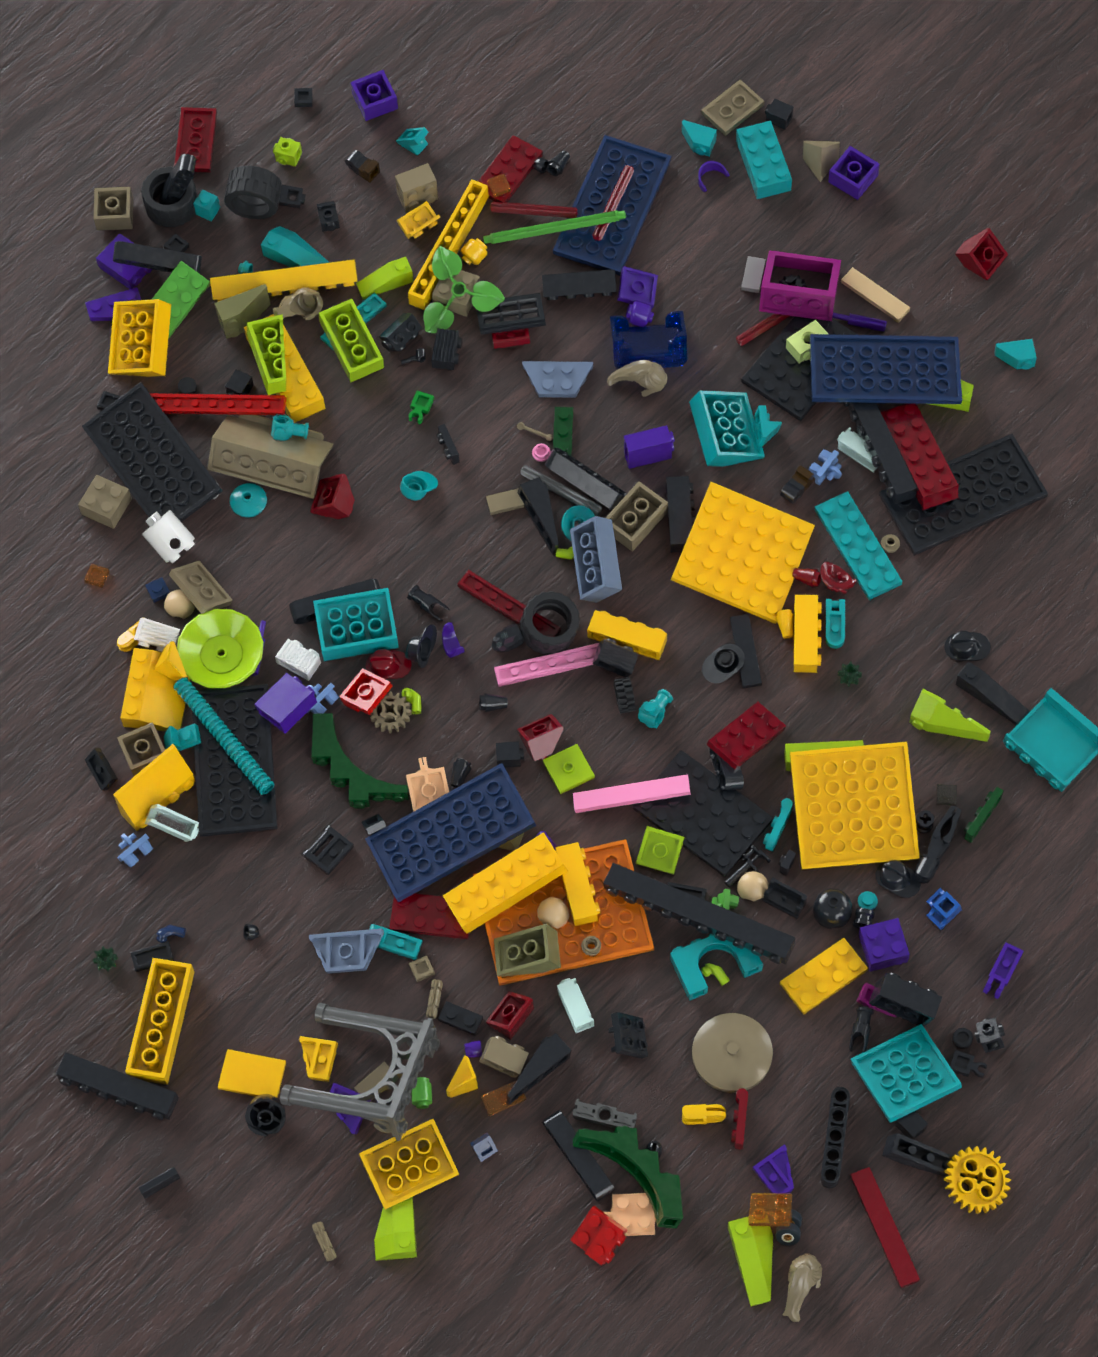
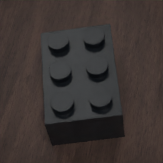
M886 973L876 982L868 1004L916 1025L922 1024L923 1027L935 1019L942 996L937 995V992L932 989L919 987V984L916 982H907L900 979L901 977L895 973Z

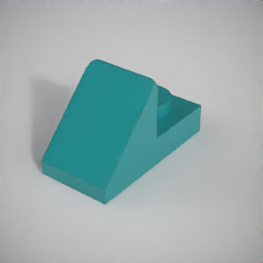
M425 127L406 129L396 142L413 154L419 155L428 145L425 136L429 132Z
M759 405L754 416L758 446L763 447L779 431L782 422L770 421V414L767 413L766 406Z
M195 723L178 730L169 726L163 737L165 750L172 744L175 745L178 751L201 743L199 727Z

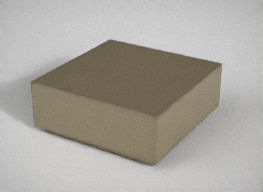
M427 955L409 963L416 982L435 975Z

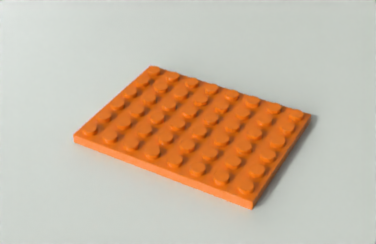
M626 839L584 849L586 859L583 862L585 866H589L591 877L588 880L589 884L594 885L596 894L593 896L594 903L598 902L600 914H597L598 921L574 926L562 876H559L485 922L497 974L495 938L543 925L537 916V909L540 903L547 898L561 899L569 909L567 923L560 928L552 927L558 932L561 968L544 973L497 976L499 986L654 951L649 925L642 905L628 903L623 897L618 895L616 897L611 896L604 889L603 882L613 863L634 871ZM588 936H595L601 942V950L594 956L586 955L581 948L582 941ZM589 944L588 948L593 949L595 945Z

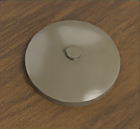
M726 1013L711 1018L701 1026L693 1041L692 1060L696 1072L706 1084L722 1092L736 1093L741 1088L749 1090L755 1087L765 1078L772 1063L773 1048L768 1033L760 1023L743 1014Z

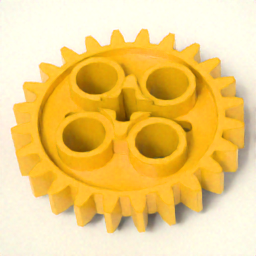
M976 1146L972 1152V1149L967 1147L965 1152L960 1150L958 1155L955 1154L952 1157L953 1161L947 1163L950 1168H947L944 1172L949 1176L945 1177L944 1181L949 1182V1185L945 1189H951L952 1192L948 1195L949 1197H956L954 1204L959 1201L961 1202L960 1209L968 1206L969 1213L974 1208L976 1214H979L982 1209L984 1213H987L989 1207L992 1210L996 1209V1204L1001 1205L1003 1203L1001 1198L1005 1199L1007 1197V1194L1003 1191L1010 1190V1187L1005 1185L1011 1181V1179L1005 1178L1009 1171H1003L1006 1163L1000 1164L999 1160L1001 1157L994 1158V1151L987 1154L986 1147L980 1152L979 1147ZM966 1163H970L973 1166V1172L966 1168ZM985 1170H991L993 1177H988ZM962 1182L969 1186V1191H965L962 1188ZM981 1188L988 1191V1197L983 1196Z

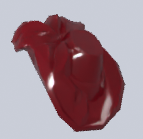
M826 561L821 565V578L829 590L846 594L847 591L845 589H850L855 585L857 580L853 579L841 567Z

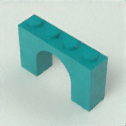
M710 934L705 939H695L688 946H678L670 953V960L689 1001L708 993V986L698 965L705 953L711 950H724L730 953L735 958L744 978L762 971L763 963L760 957L754 955L749 949L735 947L730 941H720L713 934Z

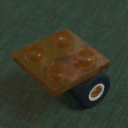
M791 1193L751 1194L749 1226H778L776 1228V1239L783 1245L791 1246L799 1242L801 1235L799 1227L802 1224V1217L799 1212L791 1209Z

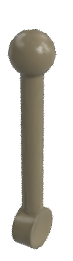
M523 422L517 424L519 430H527L546 438L547 441L553 440L551 434L547 435L529 428Z

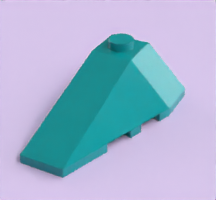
M281 226L270 230L261 244L264 257L288 267L330 263L298 234Z

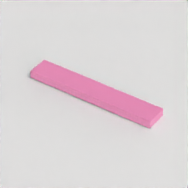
M599 643L494 667L498 686L501 687L593 665Z
M687 774L573 793L575 813L691 795Z

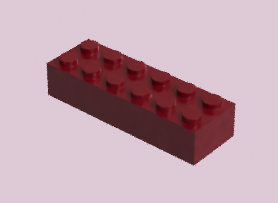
M907 403L881 412L917 485L916 497L922 509L925 510L957 499L959 485L917 404Z

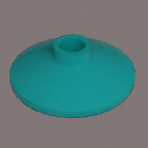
M245 483L236 487L230 496L232 510L241 517H254L260 514L267 504L265 491L259 485L253 483Z
M577 505L569 508L564 513L561 527L564 535L570 541H572L570 529L575 527V521L581 524L595 516L589 508Z

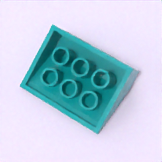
M700 390L690 400V407L707 466L724 467L765 457L763 448L758 446L756 424L747 393Z
M388 588L313 601L324 661L374 653L379 649L390 650L399 648Z

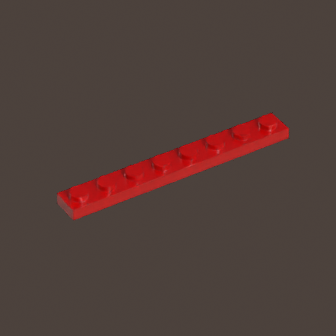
M150 393L166 414L285 415V395Z

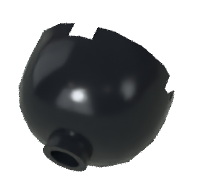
M830 888L818 894L813 904V913L815 920L821 926L827 929L841 928L849 922L853 906L850 897L845 892Z
M262 1094L253 1098L248 1104L245 1113L247 1126L252 1132L261 1136L278 1133L283 1128L286 1120L285 1106L281 1104L280 1099L270 1094Z

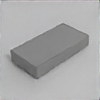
M748 256L741 290L759 293L766 259Z

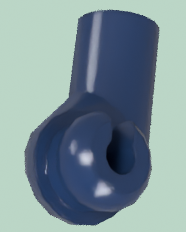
M174 925L163 927L156 933L158 935L157 941L164 943L167 941V937L171 935L184 938L186 928Z

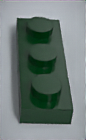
M555 407L553 448H559L572 456L573 407Z
M996 787L994 792L990 791L985 798L986 804L984 807L980 806L974 815L976 817L973 822L969 821L964 829L966 841L972 843L1001 800L1004 790Z

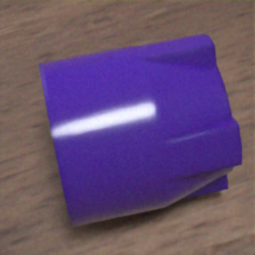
M480 1041L464 1044L468 1058L482 1056Z

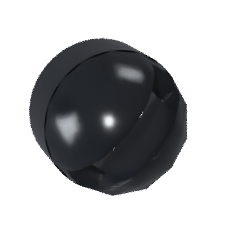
M537 158L534 161L536 164L533 167L536 171L544 173L547 170L548 160Z
M245 924L243 929L244 939H256L259 936V928L253 924Z
M657 1141L649 1142L646 1149L652 1151L653 1145H657L656 1151L658 1152V1157H660L662 1145Z

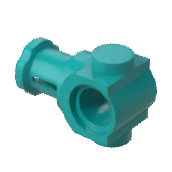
M276 414L272 421L271 436L274 440L282 441L288 440L292 436L307 439L309 423H294L289 416Z
M661 689L657 692L655 699L649 702L645 701L639 708L638 719H640V722L645 723L649 728L657 729L663 721L665 707L673 701V696L668 691Z

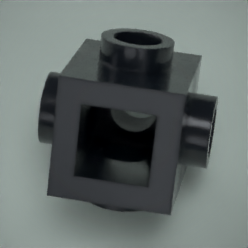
M987 1018L976 1023L978 1031L975 1032L977 1042L981 1043L985 1053L1005 1047L1002 1036H1005V1031L1002 1024L998 1025L996 1018Z

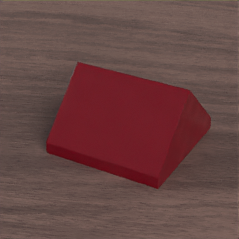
M508 991L486 1023L511 1040L534 1010L533 999Z

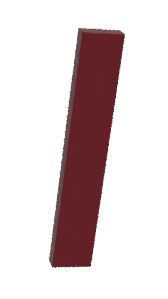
M468 569L457 583L458 587L520 625L526 605ZM538 613L534 614L532 619L533 625L541 634L548 637L558 636L561 632L559 626Z
M870 1167L850 1174L900 1289L920 1281Z

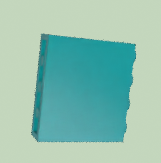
M1050 688L1044 698L1010 733L1005 735L1003 742L1010 751H1015L1024 763L1030 764L1039 776H1044L1054 789H1059L1062 792L1098 755V727L1055 690Z

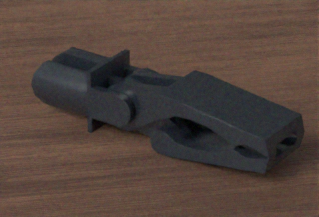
M951 806L934 830L927 855L922 853L915 870V877L919 883H928L934 877L937 869H939V860L951 844L960 817L961 809L957 806ZM952 818L951 830L941 840V832L950 824V819Z

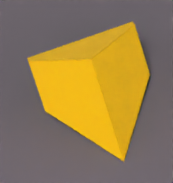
M172 641L164 647L154 670L177 682L179 679L187 677L175 642Z
M467 1056L463 1057L446 1090L447 1096L450 1098L478 1089L476 1076Z

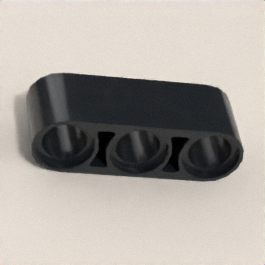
M709 748L720 788L722 790L742 789L744 778L740 766L735 770Z

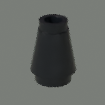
M561 151L548 161L547 171L553 176L562 174L570 158L569 153Z
M487 693L479 696V709L484 710V712L507 708V697Z
M457 758L456 762H453L451 786L458 788L463 784L472 769L470 767L471 762L461 758Z

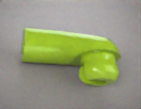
M571 546L569 549L557 548L556 557L574 559L573 547Z
M403 689L402 697L405 696L406 701L412 704V714H421V696L413 689Z
M707 963L701 969L705 977L711 974L714 975L722 986L730 981L720 966Z

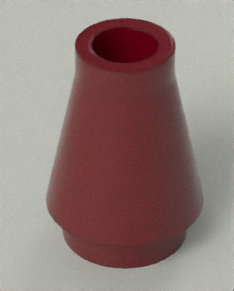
M795 568L792 576L795 577L794 579L812 588L814 586L818 587L821 582V573L818 569Z

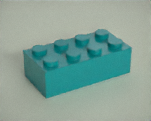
M767 121L737 129L736 142L756 198L761 199L791 191L792 177L772 122Z

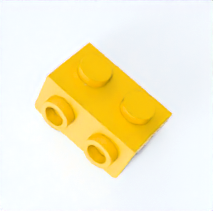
M426 201L399 218L397 223L408 239L412 236L416 239L423 234L422 230L426 227L431 229L438 224L437 220L441 217L439 214L436 216Z

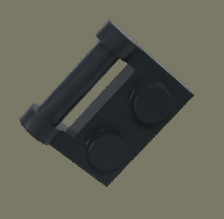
M327 825L321 836L308 850L305 849L302 855L329 875L353 849L354 845L331 826ZM329 837H333L331 842L316 857L314 854Z

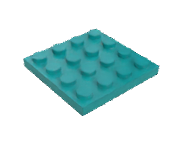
M922 1024L851 1058L852 1065L890 1123L962 1088L960 1080Z

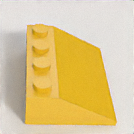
M159 299L114 302L108 374L147 377L165 376L171 315L170 303Z
M134 648L121 713V721L124 727L140 728L153 722L158 731H167L169 726L177 730L181 729L186 703L173 688L176 681L154 670L162 652Z
M172 744L113 795L122 817L138 831L140 828L143 829L148 825L145 824L152 805L159 804L166 807L168 804L174 803L181 793L192 788L195 778L175 745Z
M434 1119L406 1131L400 1141L393 1137L359 1153L364 1168L385 1210L459 1175Z

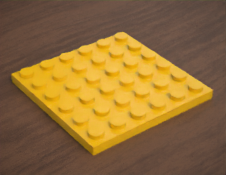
M710 482L671 580L776 624L777 620L775 617L777 612L782 610L795 578L792 576L793 571L800 565L815 525Z
M907 742L790 752L801 870L883 863L891 860L920 859Z

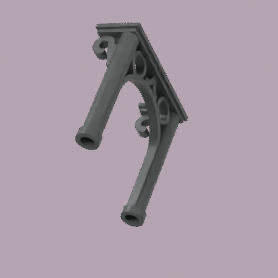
M319 1003L315 1010L316 1023L368 1031L383 1036L392 1047L393 1056L390 1068L385 1077L375 1087L357 1095H341L285 1084L281 1090V1104L287 1106L293 1104L358 1116L375 1122L374 1127L384 1133H392V1136L397 1141H400L408 1128V1123L404 1117V1109L410 1103L411 1091L417 1085L418 1073L423 1070L424 1058L426 1055L433 1058L435 1050L439 1049L440 1039L437 1037V1030L434 1027L432 1018H428V1020H424L421 1023L330 1007L328 1004ZM391 1034L396 1035V1036H399V1037H397L396 1039H394ZM406 1042L411 1048L408 1051H400L398 1047ZM402 1059H409L406 1066L402 1064ZM401 1078L400 1083L397 1087L395 1081ZM387 1089L393 1090L392 1096L389 1099L383 1100L379 1097V1094ZM375 1097L377 1103L368 1102V1100Z

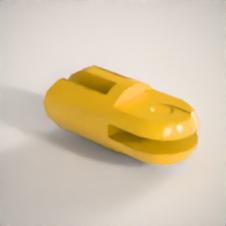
M139 621L117 639V646L121 651H131L138 645L139 641L134 640Z
M719 1104L684 1105L682 1108V1121L685 1125L722 1122L726 1118V1109Z

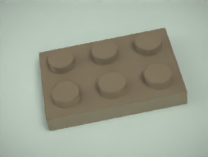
M739 80L701 110V114L726 136L763 107L764 100L743 81Z
M200 561L172 569L169 573V576L201 614L213 609L229 606L233 601Z

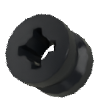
M857 908L855 912L857 917L853 921V926L860 929V927L872 925L875 912L865 908Z

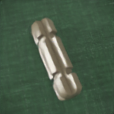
M432 980V990H430L426 1011L428 1018H437V1008H439L443 986L441 980Z
M320 1221L313 1224V1231L317 1234L316 1238L324 1252L326 1261L334 1260L337 1256L334 1249H332L333 1246L327 1232L324 1231L323 1223Z

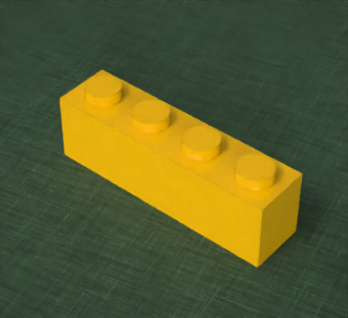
M795 595L793 672L817 673V666H821V654H818V648H821V637H818V631H821V620L818 619V614H821L822 604L818 602V595Z
M595 610L587 629L588 638L600 642L603 639H613L617 642V645L631 647L634 649V652L656 660H660L667 642V633L662 629H653L641 622L634 623L622 616L615 617L606 611Z
M578 842L555 847L556 853L568 870L561 876L574 926L598 921L597 914H600L598 902L594 903L593 896L596 895L594 885L589 884L588 878L591 877L589 866H585L583 862L586 859L584 848H580Z

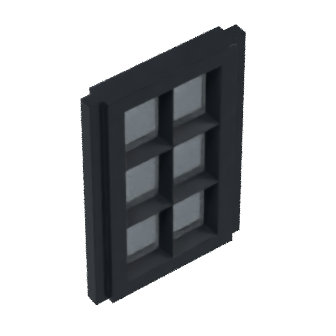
M540 293L505 297L502 303L488 312H481L476 309L481 335L546 326Z

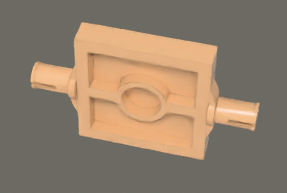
M423 757L424 765L422 758L418 759L421 770L406 775L413 812L449 793L444 767L428 768L426 757Z
M646 1193L612 1194L611 1212L604 1213L627 1229L625 1236L655 1235V1213Z

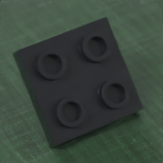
M620 1012L611 1014L613 1027L608 1030L609 1033H614L615 1046L611 1048V1052L641 1059L648 1057L643 1018Z

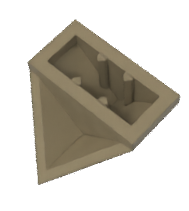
M804 141L803 160L820 182L839 160L840 142Z

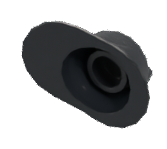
M428 625L422 635L412 637L406 648L405 658L417 662L421 668L427 665L429 656L436 643L437 629L435 625Z
M958 631L947 638L944 648L946 654L954 660L977 661L988 656L991 645L986 636L981 633Z
M732 643L724 644L717 648L703 662L702 673L704 677L712 683L726 681L743 666L745 656L742 649Z
M897 860L883 862L876 869L875 875L878 884L902 898H910L919 892L921 883L917 881L915 871L905 866L902 862Z

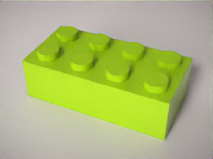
M353 299L319 312L320 324L350 382L384 368L383 357Z

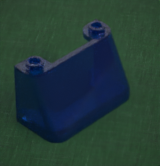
M683 311L667 314L665 325L629 327L626 317L610 316L613 358L616 369L640 360L656 362L662 368L679 367L687 362V334Z

